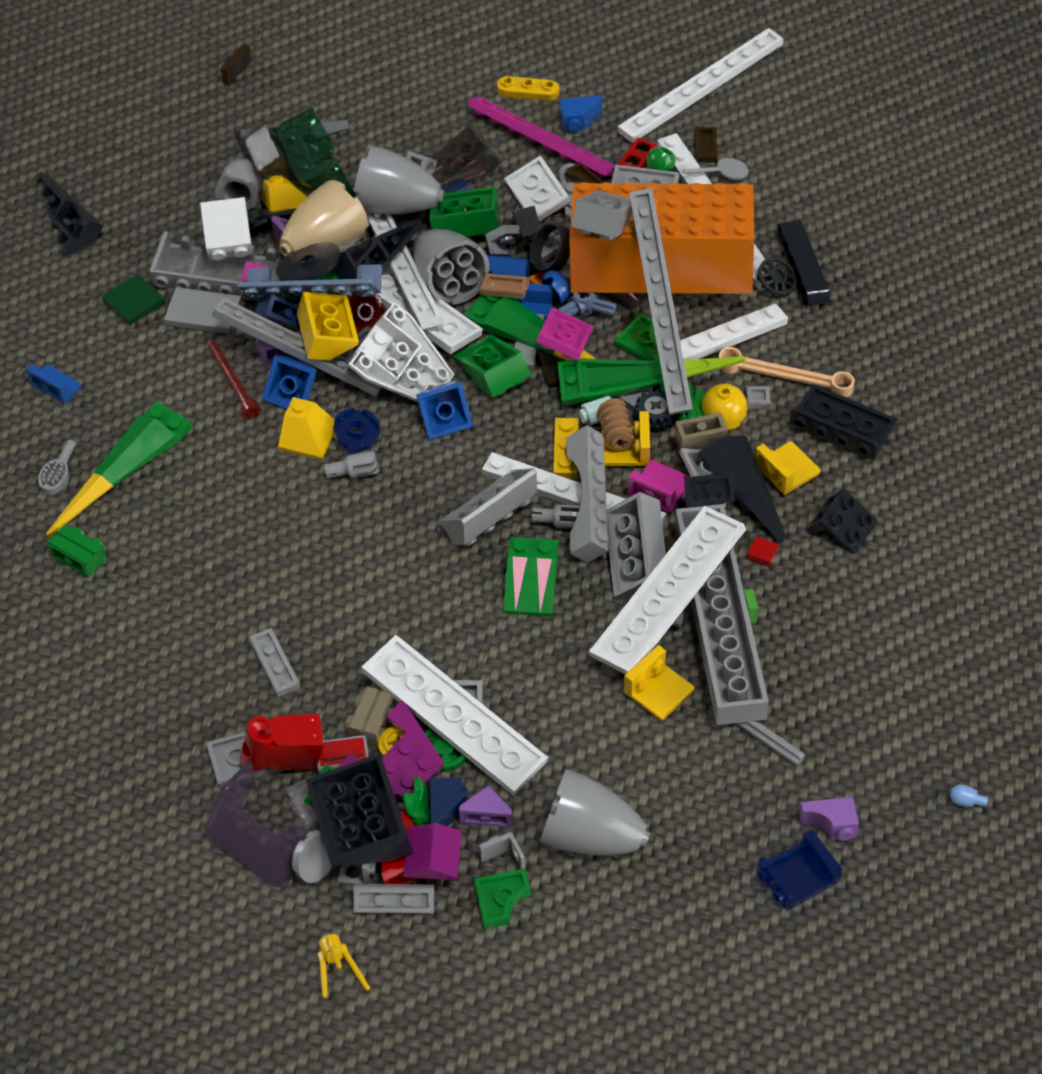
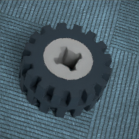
M656 389V392L648 390V394L643 392L641 397L637 398L635 403L636 421H639V411H649L650 432L652 430H655V433H660V430L665 432L667 427H673L677 414L669 415L665 391L661 393L658 389Z

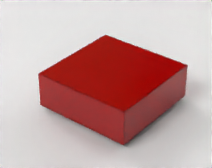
M756 536L746 559L769 567L778 551L779 544Z

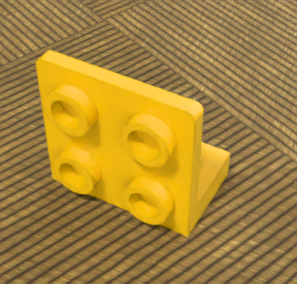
M639 411V421H635V426H631L635 444L628 450H610L607 448L604 439L605 466H647L650 463L649 411Z
M792 441L775 451L770 450L764 443L756 447L755 458L761 473L784 495L820 474L821 469Z
M658 645L625 675L624 693L662 721L694 692L695 687L666 666V650Z

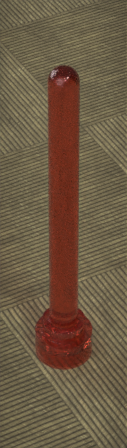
M210 340L208 346L241 401L242 414L248 420L257 418L261 413V407L258 402L249 398L217 342Z

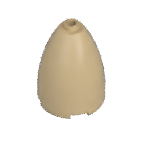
M335 180L325 182L297 207L288 220L280 239L279 249L281 253L287 257L297 250L317 243H332L342 250L364 238L365 228L368 227V219L357 197L353 199L344 190V184Z

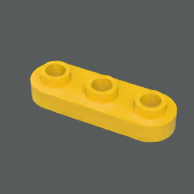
M505 76L498 80L497 91L504 97L552 101L559 97V84L552 80Z

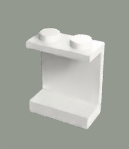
M245 197L200 203L208 260H223L229 257L242 258L252 255Z

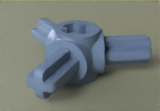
M572 292V297L568 300L569 303L558 309L570 316L574 314L588 316L594 311L614 315L616 304L598 299V295L591 292Z

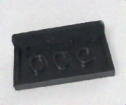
M813 384L799 406L792 409L790 424L798 429L815 434L819 438H824L841 447L848 448L862 456L875 460L896 427L897 418Z

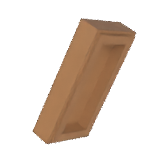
M486 273L479 290L481 295L524 299L530 282L528 277Z

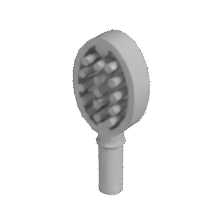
M73 440L66 442L58 459L51 460L42 467L38 476V483L44 494H57L67 485L70 474L66 463L76 446Z

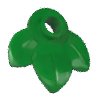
M414 777L413 794L404 793L402 796L407 814L414 827L429 824L431 821L430 791L426 789L423 780L419 777Z

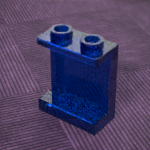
M812 829L805 832L802 842L768 861L764 856L761 857L758 861L757 870L760 881L763 884L767 883L772 890L775 901L778 904H782L787 911L839 883L842 874L841 866Z

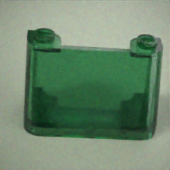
M313 107L289 118L278 126L277 135L294 174L301 185L311 190H316L325 182L335 180L345 185L344 190L352 198L356 197L355 191L342 171L337 159L334 157L331 159L332 161L325 160L333 154L334 145Z

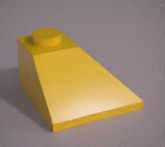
M272 176L269 180L263 181L260 197L262 202L272 212L297 208L308 195L294 183L283 178V176Z
M293 397L284 414L278 449L323 460L339 423L315 402Z

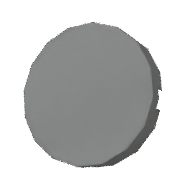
M318 829L306 834L308 837L304 841L300 840L293 854V871L297 873L296 876L299 879L309 883L320 881L332 868L321 830Z

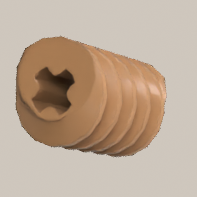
M617 398L604 401L600 404L597 413L607 448L613 451H624L635 444V438L631 429L628 410L625 407L626 404L623 400Z

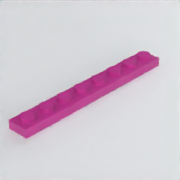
M482 97L470 98L468 106L475 109L474 112L481 116L487 115L492 118V122L499 125L504 124L508 126V130L526 135L525 138L527 140L542 143L543 148L559 152L562 158L573 159L577 163L581 162L588 169L595 170L594 173L600 177L606 178L613 175L614 164Z

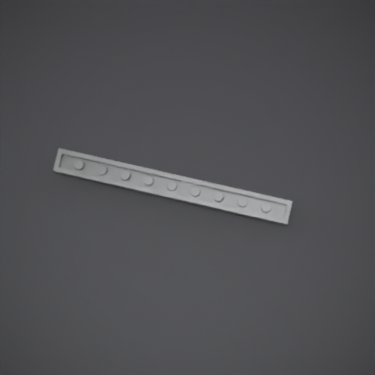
M649 188L629 192L669 415L691 412L693 408L653 190Z

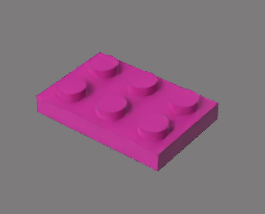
M552 307L536 342L541 343L546 349H554L562 353L568 359L578 361L593 326Z

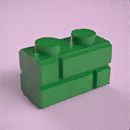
M64 524L57 532V535L55 534L47 544L52 557L87 577H90L97 567L106 560L104 544L97 538L91 539L87 537L78 527L73 529Z

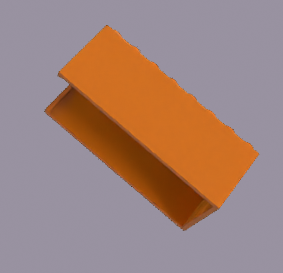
M573 183L569 237L571 292L647 293L634 217L631 218L623 233L613 238V240L600 238V234L594 232L591 234L580 233L578 228L571 227L576 200L600 190L630 198L629 192L652 188L671 293L752 294L754 262L753 184Z

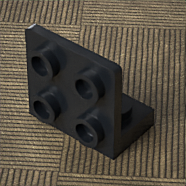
M731 472L683 477L685 498H680V501L687 508L710 504H724V507H729L730 502H735L733 473Z
M844 488L826 500L806 530L812 535L820 531L824 533L828 530L848 551L854 554L859 550L878 520Z

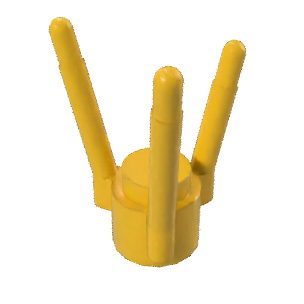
M329 934L319 940L321 951L317 955L320 961L322 997L327 998L326 961L335 963L336 967L340 969L342 968L340 960L343 956L364 989L369 991L370 986L350 956L346 945L341 944L339 936Z

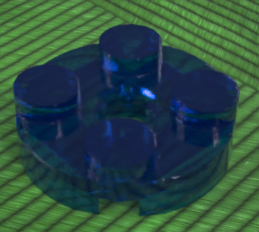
M348 408L336 416L333 426L334 439L342 448L347 449L350 453L356 454L374 446L379 439V421L372 412L366 409L359 411L355 410V408ZM352 427L356 429L362 428L358 433L352 431Z

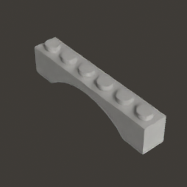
M586 425L568 436L566 440L567 457L578 467L582 482L580 509L570 532V554L589 563L608 552L604 439L600 432Z

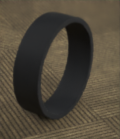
M547 223L536 232L530 247V261L535 269L546 273L551 270L560 271L564 267L570 256V232L566 227L555 223ZM558 229L560 234L558 253L552 263L544 268L541 258L544 243L547 237L554 230Z

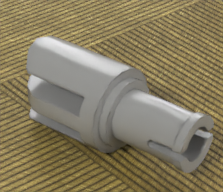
M374 451L347 455L345 461L324 464L327 479L347 474L351 478L379 473Z
M557 504L554 509L533 507L532 523H553L555 528L572 529L580 506Z

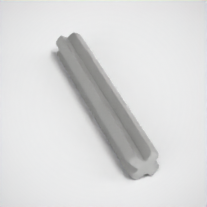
M758 721L734 723L794 765L800 764L805 757L803 752Z

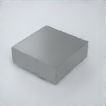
M746 386L747 409H770V386Z

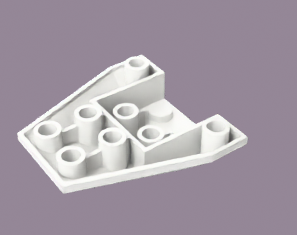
M395 302L390 305L372 327L348 363V367L366 381L418 402L416 394L448 383L455 375L412 315Z

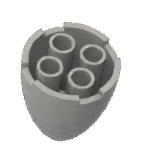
M373 145L366 147V152L369 153L367 157L361 159L354 187L355 195L358 196L365 212L407 214L424 211L436 207L438 203H442L444 190H441V184L421 166L390 150Z
M445 229L427 230L421 233L415 240L413 246L414 263L429 292L437 300H443L451 304H460L470 300L480 291L479 289L485 274H489V260L485 251L474 241L460 233Z
M566 769L540 842L549 847L578 854L617 855L638 851L640 846L645 847L650 832L646 831L647 825L638 813L617 794L585 775Z

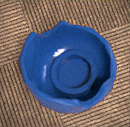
M554 270L548 271L543 275L542 284L552 285L553 299H559L557 306L563 305L572 293L569 278L563 273Z

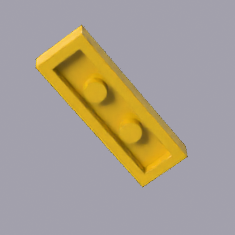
M555 418L553 474L567 479H577V466L567 457L566 438L578 431V418Z

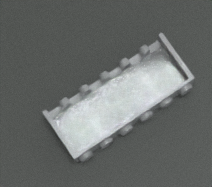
M164 231L149 271L152 285L160 288L176 289V287L237 295L246 300H253L237 288V282H241L246 261L268 266L271 269V281H280L276 274V268L283 259L277 258L276 250L272 247L267 249L266 257L258 256L255 254L254 246L251 245L252 255L242 258L229 257L223 260H208L205 239L202 242V248L193 247L188 236H182L181 245L172 244L169 233Z

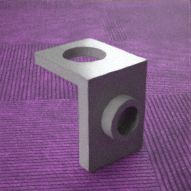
M512 832L502 836H494L487 842L479 845V858L481 862L511 851L519 868L525 869V857Z
M377 862L341 865L338 883L348 885L370 884L371 876L376 874ZM349 867H358L361 870L360 875L356 878L347 877L345 872Z

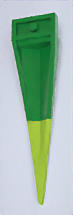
M744 356L684 360L686 376L690 377L745 362L746 358ZM579 358L578 361L573 359L558 362L563 405L590 402L605 396H610L611 398L664 384L660 360Z

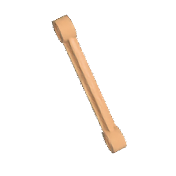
M733 347L724 348L719 353V358L742 356L741 352ZM745 357V362L720 368L721 371L729 374L736 373L742 369L806 384H815L820 387L829 388L830 391L846 398L852 395L855 382L854 377L848 372H837L830 376ZM844 383H846V384L849 385L848 387H839V386H837V385H839V384H844Z

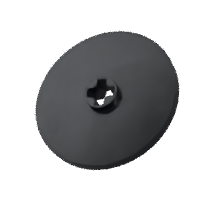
M332 243L309 245L285 257L276 268L277 277L280 281L316 279L332 270L339 263L341 251L337 245Z

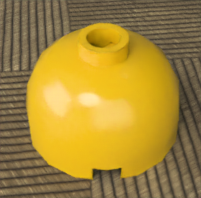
M714 385L705 393L702 399L701 412L704 416L721 412L727 429L731 430L740 426V422L746 419L747 400L743 392L734 385Z

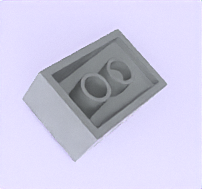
M600 190L576 200L571 227L578 228L580 233L591 234L594 232L600 234V238L613 240V238L623 233L633 217L630 198Z

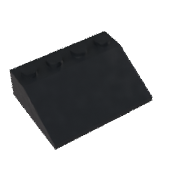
M380 753L306 779L331 866L388 862L414 852Z

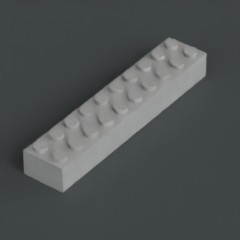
M724 504L706 506L726 515ZM704 506L676 509L675 530L677 540ZM732 547L690 601L716 725L767 720L769 704L734 547Z

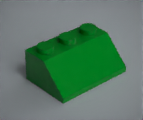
M497 186L445 193L442 203H438L436 207L431 208L430 223L432 229L450 230L470 238L475 235L487 234L499 228L501 217Z

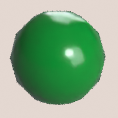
M663 146L653 148L646 158L648 169L672 171L676 163L674 153Z

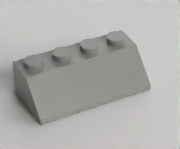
M535 468L511 470L440 520L453 544L464 545L465 547L473 544L479 534L491 531L495 528L494 524L512 516L514 509L529 504L531 502L530 498L537 494V472Z
M641 492L607 509L608 547L615 598L633 597L666 555L660 502L658 499Z

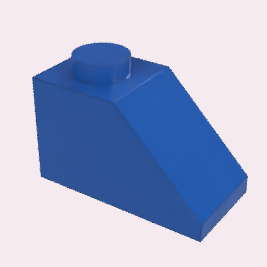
M602 95L560 99V118L564 133L583 131L602 114Z

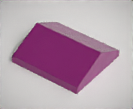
M437 823L409 828L408 836L414 852L405 857L404 877L457 880L462 831Z

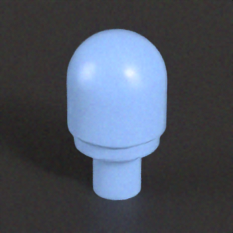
M961 784L954 786L950 792L951 800L956 805L973 808L974 804L985 807L988 799L986 796L977 794V790L973 787Z

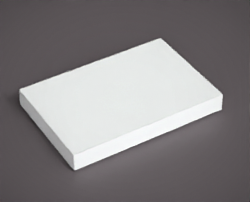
M541 156L504 178L523 208L535 206L539 221L571 202L569 196Z

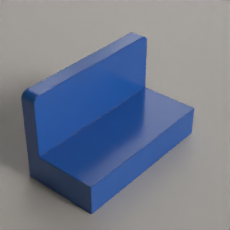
M529 284L524 299H515L535 314H544V320H546L553 306L552 285Z
M31 364L26 369L30 385L63 404L81 388L80 382L50 365H46L41 369Z

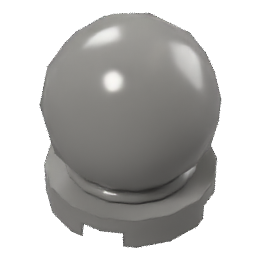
M236 159L228 163L223 169L221 178L215 188L216 199L226 200L245 197L246 209H253L259 198L264 181L261 169L256 163L248 159Z

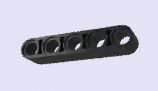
M799 219L778 223V236L787 260L796 272L797 285L805 305L812 306L829 303V288L802 221Z

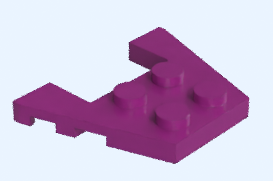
M401 700L388 713L386 720L404 733V735L382 759L396 798L403 800L402 794H413L414 777L422 779L426 786L430 782V778H434L444 767V762L405 702ZM350 753L337 768L359 760Z

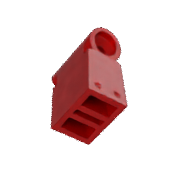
M320 713L273 716L272 720L263 716L251 718L247 725L245 741L240 753L239 761L241 766L249 771H259L265 767H268L269 770H316L324 746Z

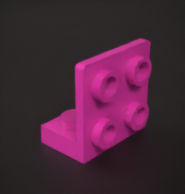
M651 460L642 473L633 470L629 476L628 495L633 496L641 492L659 500L660 509L671 513L684 494L683 477L690 476Z

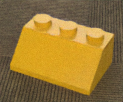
M303 292L297 316L307 359L331 360L358 345L359 340L347 296Z

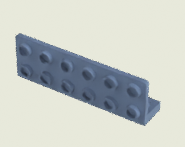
M380 264L359 265L357 267V279L271 281L270 268H247V282H237V288L253 300H259V298L270 294L283 299L286 296H294V298L301 299L303 292L345 295L348 298L352 297V294L373 297L374 293H381L382 266Z

